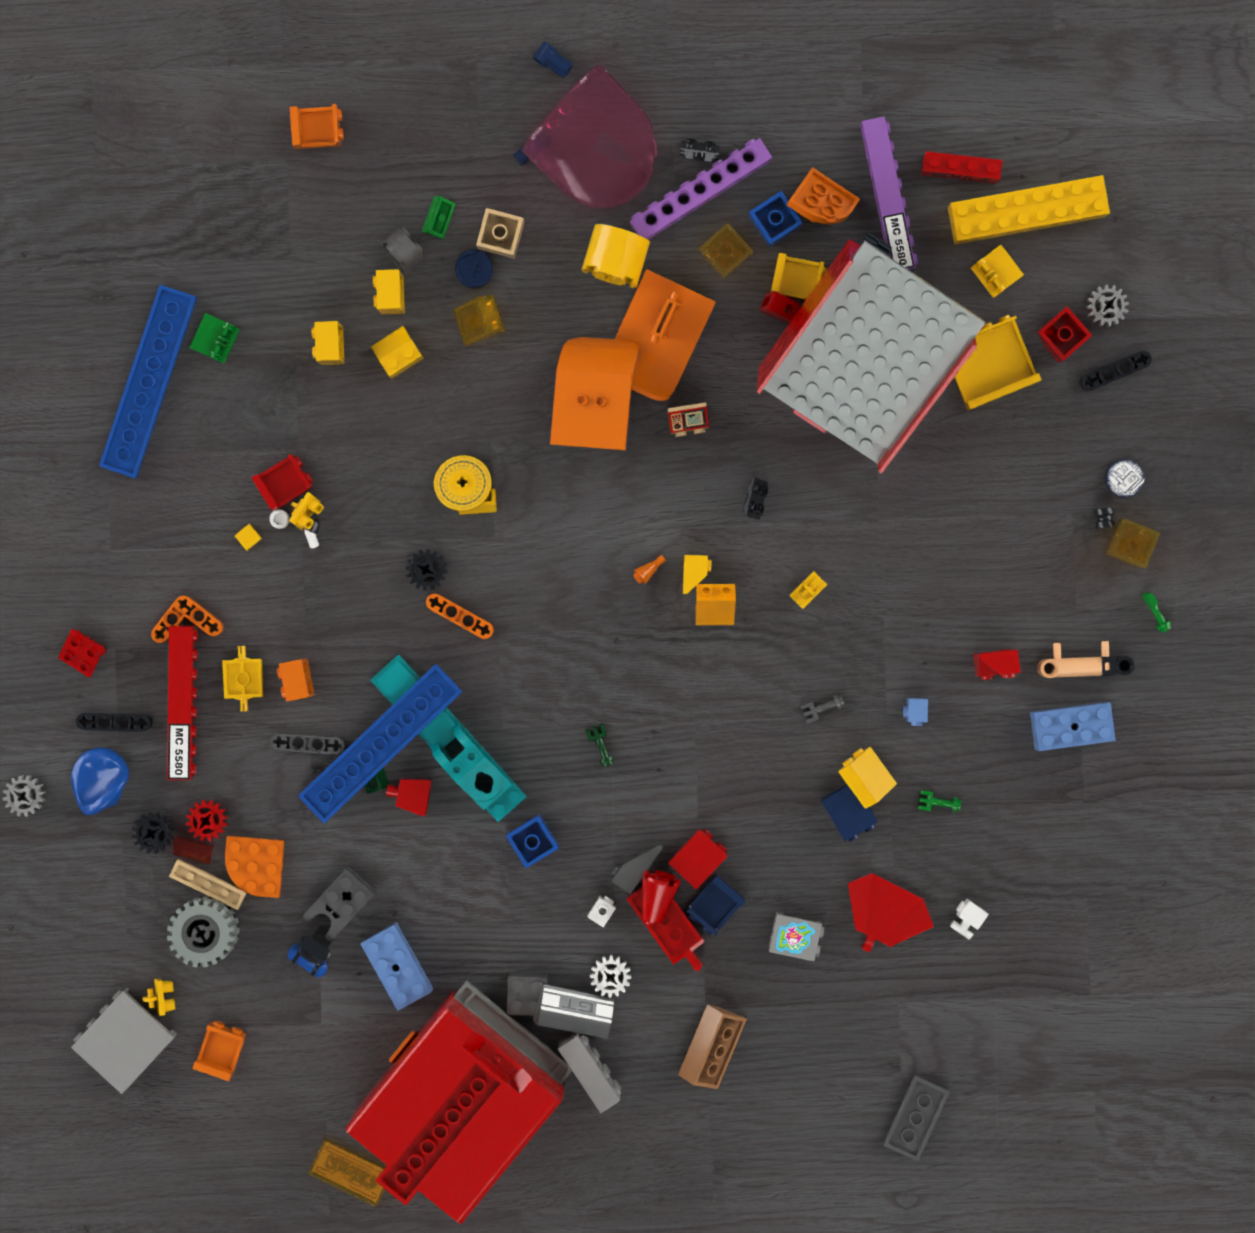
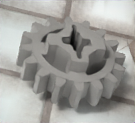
M1106 284L1103 290L1099 286L1096 288L1097 293L1094 291L1090 293L1093 298L1086 300L1090 303L1086 309L1091 310L1088 317H1094L1093 323L1100 321L1099 326H1103L1106 323V326L1110 327L1112 322L1114 325H1117L1119 323L1118 319L1122 321L1125 318L1122 314L1128 313L1125 306L1129 305V302H1124L1127 295H1121L1122 289L1116 291L1115 285L1109 289L1108 284ZM1108 293L1112 295L1110 297H1105L1101 294ZM1111 301V302H1110V305H1109V309H1106L1105 311H1103V310L1105 309V306H1106L1105 303ZM1095 303L1098 306V311H1096ZM1110 315L1113 318H1104L1103 316Z
M20 775L18 779L16 777L12 778V783L6 784L9 789L3 790L7 797L2 799L3 801H8L5 807L12 808L10 813L17 811V816H22L24 813L25 817L30 816V812L36 814V808L41 809L43 807L40 802L46 801L45 798H42L46 791H41L40 789L44 785H38L37 778L31 780V775L26 776V778L24 775ZM20 783L27 784L24 788L18 786ZM24 792L26 793V794H25V797H26L27 799H23V796H24V795H23L22 793H24ZM24 804L31 806L29 808H21Z

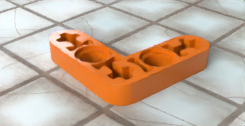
M179 596L153 628L151 637L157 643H164L169 640V629L163 632L164 638L158 639V633L156 632L162 631L165 626H162V623L167 627L171 626L167 620L170 614L177 616V622L174 625H180L187 618L210 636L220 635L223 632L224 626L219 619L191 597ZM187 600V605L190 608H193L194 605L196 608L190 612L188 608H181L182 604L180 601ZM198 610L204 613V619L200 622L194 618V614ZM209 617L211 619L208 622H210L211 624H218V632H211L212 627L208 624H205V627L203 626V624L207 622Z

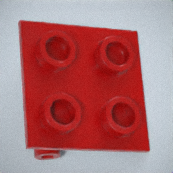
M71 629L58 659L91 678L101 656H104L107 650L104 645L101 646L97 642L95 643L94 639L90 640V637L82 634L80 630Z

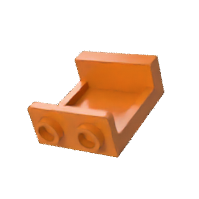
M332 104V107L299 109L297 106L290 107L292 145L295 149L341 146V140H344L343 128H340L339 121H342V110L338 109L336 104Z
M220 1021L210 1022L207 1025V1032L192 1069L229 1081L233 1077L247 1034L237 1027H225V1024Z

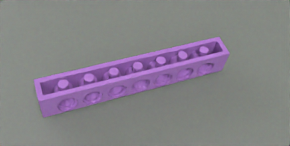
M760 138L756 141L755 139L748 141L745 144V148L740 151L738 149L734 150L725 161L721 159L714 163L711 170L701 171L696 175L697 179L692 182L689 180L680 185L681 189L675 193L670 191L661 202L655 201L647 207V211L643 213L639 211L631 217L630 226L636 234L648 240L770 163L772 161L771 154ZM747 154L754 158L750 163L745 162L743 159ZM735 165L738 170L735 173H730L727 167ZM718 175L721 178V182L713 183L711 177ZM701 185L705 188V192L698 194L694 188ZM680 196H686L689 202L681 204L678 199ZM665 206H670L673 212L666 215L662 212V209ZM653 216L657 222L654 225H649L646 223V219Z

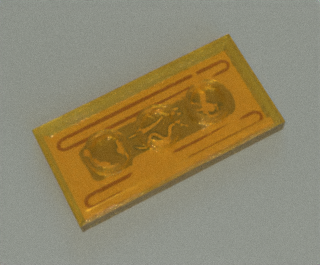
M326 1138L324 1139L308 1175L374 1207H377L385 1190L375 1181L385 1167Z

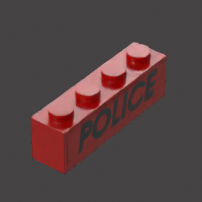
M926 151L922 159L921 175L997 184L1001 179L1003 160Z

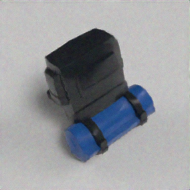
M319 926L311 938L303 936L297 944L289 948L287 958L292 963H296L310 972L312 976L321 978L328 970L327 962L331 957L328 947L332 941L319 944L317 937L320 933H327L329 930Z

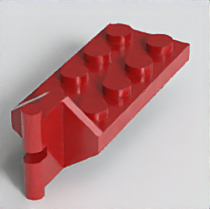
M642 887L626 899L673 965L686 957L695 971H699L703 967V962L694 950L705 941L674 898L661 923H657L656 926L648 925L642 919Z

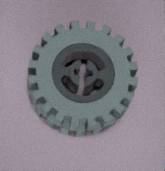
M209 896L198 897L188 901L175 911L176 913L170 919L172 922L167 927V931H170L167 940L172 941V945L169 946L171 951L175 949L177 951L175 956L178 959L184 958L183 963L186 965L193 963L192 967L198 968L200 965H203L204 968L211 964H217L235 948L234 945L238 941L237 934L240 933V927L237 928L236 926L239 923L238 918H234L232 915L235 913L234 910H228V905L220 903L214 898L209 899ZM203 919L209 922L201 923L193 929L192 934L190 933V927L195 920ZM202 930L206 931V933L203 935L199 934V932ZM213 931L215 932V938L211 944L200 945L196 943L204 942L212 936Z

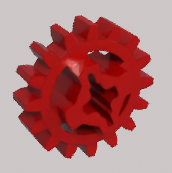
M205 799L202 800V805L199 802L195 803L196 809L193 807L189 809L192 814L186 815L190 819L186 825H191L188 832L194 831V838L201 836V841H204L206 837L208 841H212L213 836L217 839L220 837L219 833L223 834L225 832L222 827L228 826V823L224 822V820L229 817L223 815L226 809L219 808L221 803L214 805V800H210L207 804ZM210 808L208 812L201 811L200 809ZM209 815H211V816L209 817V818H210V819H209V822H210V823H208V824H206V825L204 826L205 821H206L205 818L208 817ZM206 829L214 830L211 833H205L204 831Z

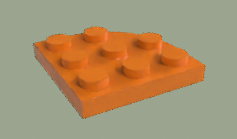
M812 167L788 201L787 206L811 222L836 224L849 217L860 198Z
M228 835L226 837L225 865L234 884L241 890L254 896L280 898L285 840Z

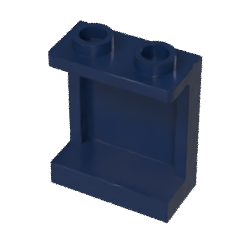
M847 784L820 799L844 841L849 840L851 842L859 837L858 834L864 830L868 832L876 827L875 824L878 821L870 807L865 809Z
M715 874L686 908L687 916L695 923L698 920L703 925L701 928L707 934L711 935L713 933L716 936L720 928L746 900L721 877Z

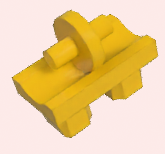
M307 492L298 504L295 502L291 503V506L295 509L291 513L292 516L289 521L300 530L303 528L310 530L314 522L310 518L313 512L320 514L324 506L315 496Z
M813 571L789 596L804 609L827 584Z
M160 978L154 979L156 995L153 993V988L147 989L148 996H144L142 999L143 1002L149 1003V1008H155L154 1001H156L157 1013L159 1016H163L165 1012L175 1010L174 999L164 1000L163 994L173 992V982L168 980L162 981Z

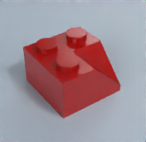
M1068 307L1062 309L1037 332L1047 351L1058 363L1063 362L1093 336Z
M1017 649L973 654L976 677H981L982 680L993 679V675H1001V678L1016 677L1015 673H1021Z

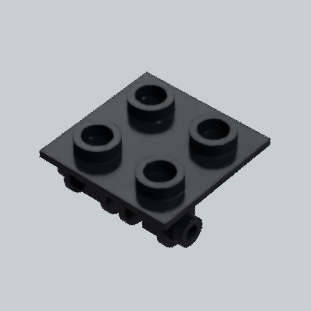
M687 138L686 141L682 140L680 156L693 159V154L696 152L695 160H697V153L699 152L701 153L700 161H702L703 153H705L704 161L714 162L718 161L720 146L712 141L697 143L696 139Z
M753 477L752 481L749 482L748 492L750 493H747L749 498L745 500L748 503H745L743 510L745 517H753L760 520V516L764 513L763 503L764 498L768 494V482Z

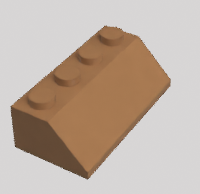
M707 1004L678 1076L692 1085L718 1089L747 1019L721 1007Z

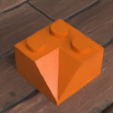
M308 658L279 664L277 675L279 679H282L283 687H281V694L283 698H286V702L315 696Z

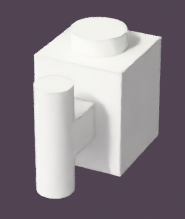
M966 899L965 902L961 901L956 909L958 911L956 915L963 919L962 922L959 924L954 920L950 927L967 939H970L973 936V933L968 930L970 925L978 930L989 914Z

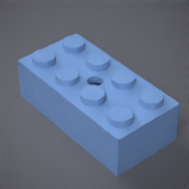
M1110 702L1030 712L1034 748L1037 751L1116 741ZM1076 723V728L1072 730L1071 725Z
M397 922L364 939L360 943L397 1011L432 992L433 986ZM393 965H399L400 969L396 970Z

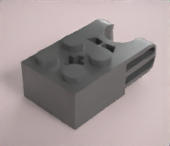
M348 866L306 911L303 918L306 921H310L318 914H326L331 919V927L326 933L325 938L330 942L376 894V891ZM344 891L346 893L350 891L352 899L346 898Z

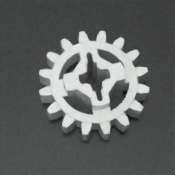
M610 955L608 960L603 956L602 962L596 960L597 967L592 966L591 968L595 973L590 974V978H594L591 985H597L595 991L601 990V996L608 993L609 998H611L612 993H615L618 997L620 990L625 993L624 986H630L627 979H631V975L627 974L630 971V967L625 968L626 961L621 963L619 956L614 960L613 955ZM607 964H614L616 966L608 967ZM599 970L603 974L601 981L598 980ZM621 971L624 975L622 982L618 978V975L621 973ZM607 973H614L615 980L612 978L607 979ZM606 986H614L615 988H606Z

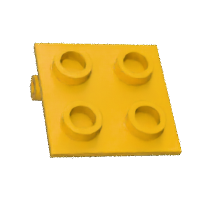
M999 245L970 267L993 298L1024 275L1002 245Z

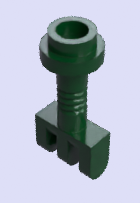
M601 723L599 726L602 732H598L596 726L592 727L594 735H591L589 728L585 731L589 742L596 741L602 760L599 762L605 768L614 764V756H609L605 748L603 737L608 735L604 724Z

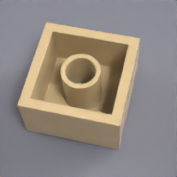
M486 208L476 244L477 248L515 259L525 223L524 218Z

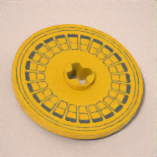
M465 455L456 456L445 461L437 470L434 478V489L438 499L443 505L455 511H469L479 507L489 496L492 486L491 476L487 467L480 460ZM463 479L466 482V484L464 485L465 487H461V485L458 484L461 483V480Z

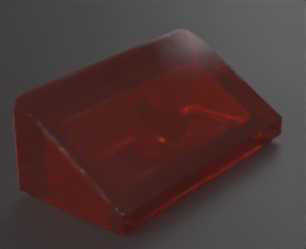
M176 836L172 855L210 864L215 845Z

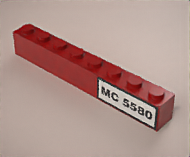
M169 626L167 780H191L193 775H196V764H193V756H196L197 746L193 745V737L197 736V726H194V718H197V707H194V699H197V688H194V680H197L198 671L197 668H194V661L198 659V650L195 649V642L198 641V630H195V626Z

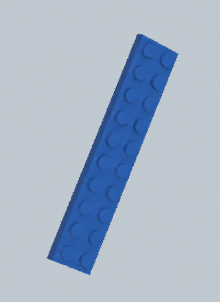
M159 285L99 464L100 467L137 479L197 301L196 296Z
M435 664L306 787L298 797L325 824L463 691L438 664Z

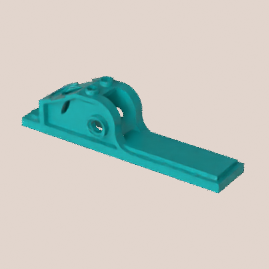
M397 655L370 681L393 705L420 677L400 655ZM447 707L419 733L431 748L434 758L483 810L486 809L497 822L527 797ZM456 737L465 749L452 760L444 747ZM478 772H483L493 778L490 793L480 791L475 785Z

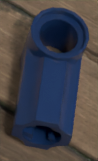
M545 41L533 56L537 63L545 68L548 67L563 79L573 67L570 61L557 53V50Z

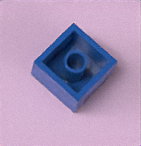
M782 191L749 211L748 217L768 248L799 229L803 224L797 213L787 206L788 200Z
M540 813L506 834L508 841L525 868L530 867L559 849L558 842Z

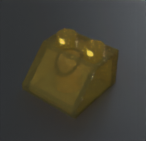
M493 295L476 297L453 309L465 346L492 338L505 331Z

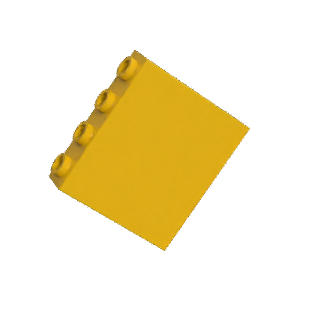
M1009 315L998 319L999 323L992 325V322L987 323L975 336L977 348L954 377L967 411L1042 380L1040 374H1037L1015 322L1016 316L1011 318Z

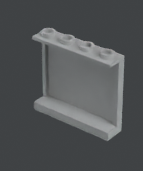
M128 988L124 991L119 990L112 997L114 1001L111 1005L106 1004L99 1011L101 1014L97 1020L93 1018L86 1025L88 1030L84 1034L80 1032L73 1039L75 1044L71 1047L121 1094L131 1086L178 1035L173 1029L169 1031L139 1004L128 993Z

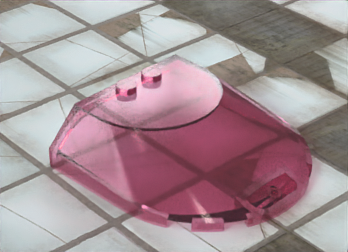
M596 65L577 80L527 137L521 151L572 200L588 207L611 208L630 201L646 186L654 170L652 167L654 157L657 156V144L653 137V126L643 109L602 65Z

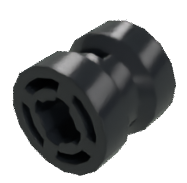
M1114 508L1094 509L1095 516L1097 517L1096 529L1115 527V521L1112 517Z

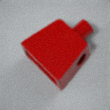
M772 291L765 295L759 312L782 322L790 323L798 312L800 304L780 293Z
M402 778L400 779L399 786L388 784L386 796L397 798L396 807L425 817L427 815L433 779Z

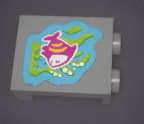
M776 912L768 950L771 953L815 961V957H819L821 946L818 945L819 938H823L824 927H822L821 921L816 922Z

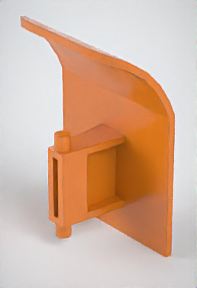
M646 269L615 339L632 340L639 344V352L632 376V390L658 401L668 400L672 396L716 301Z
M579 337L570 339L563 345L556 370L550 445L626 450L632 376L639 352V344L637 342L621 339Z

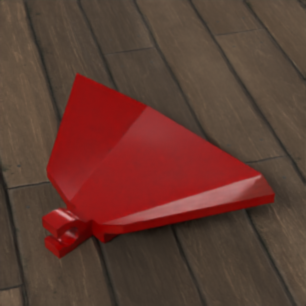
M873 873L847 883L855 930L867 935L861 947L863 950L870 953L875 939L892 947L934 927L923 898Z

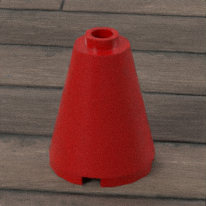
M645 870L642 875V919L645 920L646 924L656 926L657 923H661L680 886L681 879L675 880V875L664 871L655 870V873H649L650 870Z

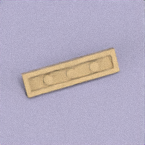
M177 859L169 877L236 910H239L247 892L181 859Z

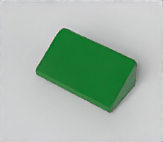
M434 196L422 232L444 239L456 203L441 196Z

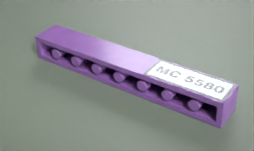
M885 116L862 121L860 128L883 239L886 244L892 247L887 256L908 270L914 271L915 265H918L916 253L913 254L912 246H914L912 234L909 235L908 232L910 220L908 216H905L904 212L906 201L904 197H901L900 193L902 182L900 178H897L898 162L897 159H893L892 152L895 149L893 140H889L888 133H891L889 121L886 122Z

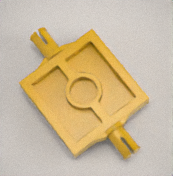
M237 646L238 658L222 660L224 699L234 698L240 700V711H249L248 699L264 697L262 659L246 657V646Z

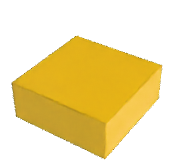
M248 524L235 535L246 551L262 540V537L251 524Z

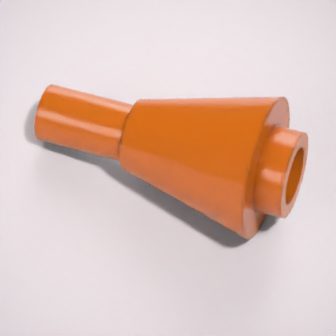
M660 555L653 562L634 569L635 574L633 576L639 584L643 583L646 585L657 568L666 559Z

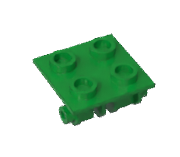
M205 313L189 348L225 364L240 329Z

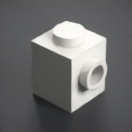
M600 895L587 917L604 927L616 909L615 901L606 895L605 897Z

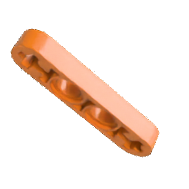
M431 594L427 597L426 605L433 612L480 638L487 639L493 635L494 628L486 620L439 594ZM436 597H438V602L442 605L444 604V601L447 602V604L443 608L442 613L439 611L441 607L435 605L433 608L431 606V598L435 599ZM449 606H454L457 609V614L454 617H449L446 613ZM467 615L472 616L474 619L471 626H465L463 623V618ZM477 620L481 621L478 625L482 627L489 626V634L482 635V630L476 628V632L472 630L476 626Z

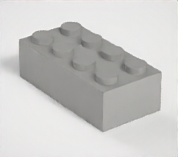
M572 1032L559 1041L558 1050L599 1112L602 1113L620 1101L621 1086L616 1079L612 1080L608 1066L605 1063L602 1065L599 1060L600 1055L595 1047H590L588 1036Z

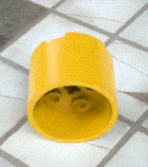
M596 224L581 271L586 274L590 271L594 278L611 284L622 286L628 283L630 284L629 287L636 288L650 241L621 228Z

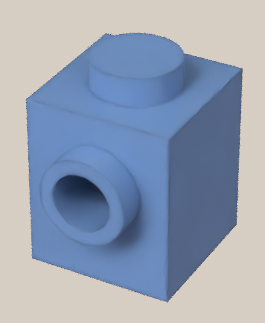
M906 698V706H903V718H906L907 722H911V726H922L923 722H928V699Z

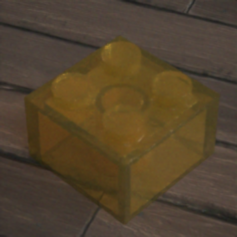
M727 223L699 248L698 252L717 274L725 280L749 259L754 251L732 226Z
M1125 518L1119 519L1105 555L1136 568L1146 569L1160 532Z

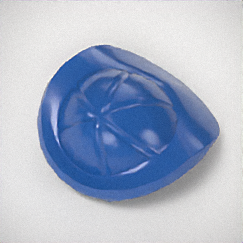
M94 748L81 754L74 764L71 773L72 788L80 810L86 815H95L106 808L112 807L121 798L122 791L129 778V769L125 760L115 751L108 748Z

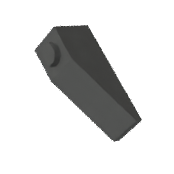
M659 843L622 863L620 867L617 865L611 873L613 876L611 881L631 894L641 880L643 872L651 866L662 850L663 845Z

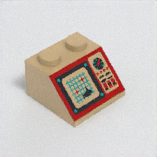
M706 402L667 409L671 435L675 434V437L686 436V432L694 431V434L705 433V429H709Z

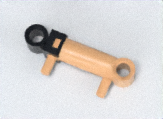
M1108 641L1101 642L1102 656L1061 658V644L1054 643V659H1042L1039 661L1037 671L1042 677L1116 676V673L1129 675L1134 671L1135 663L1128 656H1117L1116 658L1115 656H1109ZM1122 660H1125L1127 663V668L1124 671L1119 667ZM1050 663L1052 671L1047 674L1044 671V666Z

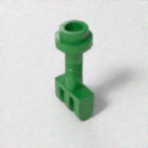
M1148 592L1142 593L1146 606L1150 607L1158 622L1156 625L1157 630H1160L1161 633L1171 628V621L1164 619L1157 606L1159 603L1155 596Z
M920 790L919 794L927 795V798L919 797L918 801L925 802L926 806L918 805L917 809L931 811L932 805L952 808V812L955 813L961 809L962 800H958V797H954L953 801L933 798V791Z

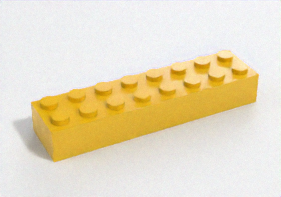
M1103 175L952 202L947 207L954 245L1105 218L1110 214Z

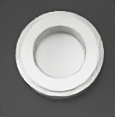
M275 510L270 515V523L275 528L283 529L290 522L289 514L284 510Z

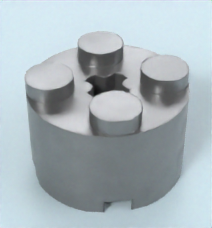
M403 227L393 232L380 245L383 249H388L387 256L400 270L403 269V273L406 274L423 259V249L417 242L413 243L409 238L410 234Z

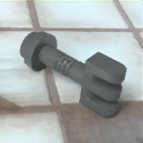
M836 694L833 696L834 700L815 706L813 701L801 705V709L808 707L810 709L803 713L804 717L812 714V718L806 720L807 724L819 720L818 713L837 707L838 710L842 709V706H845L842 695L838 696Z

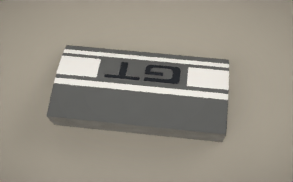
M542 984L532 1021L540 1026L608 1039L614 999Z

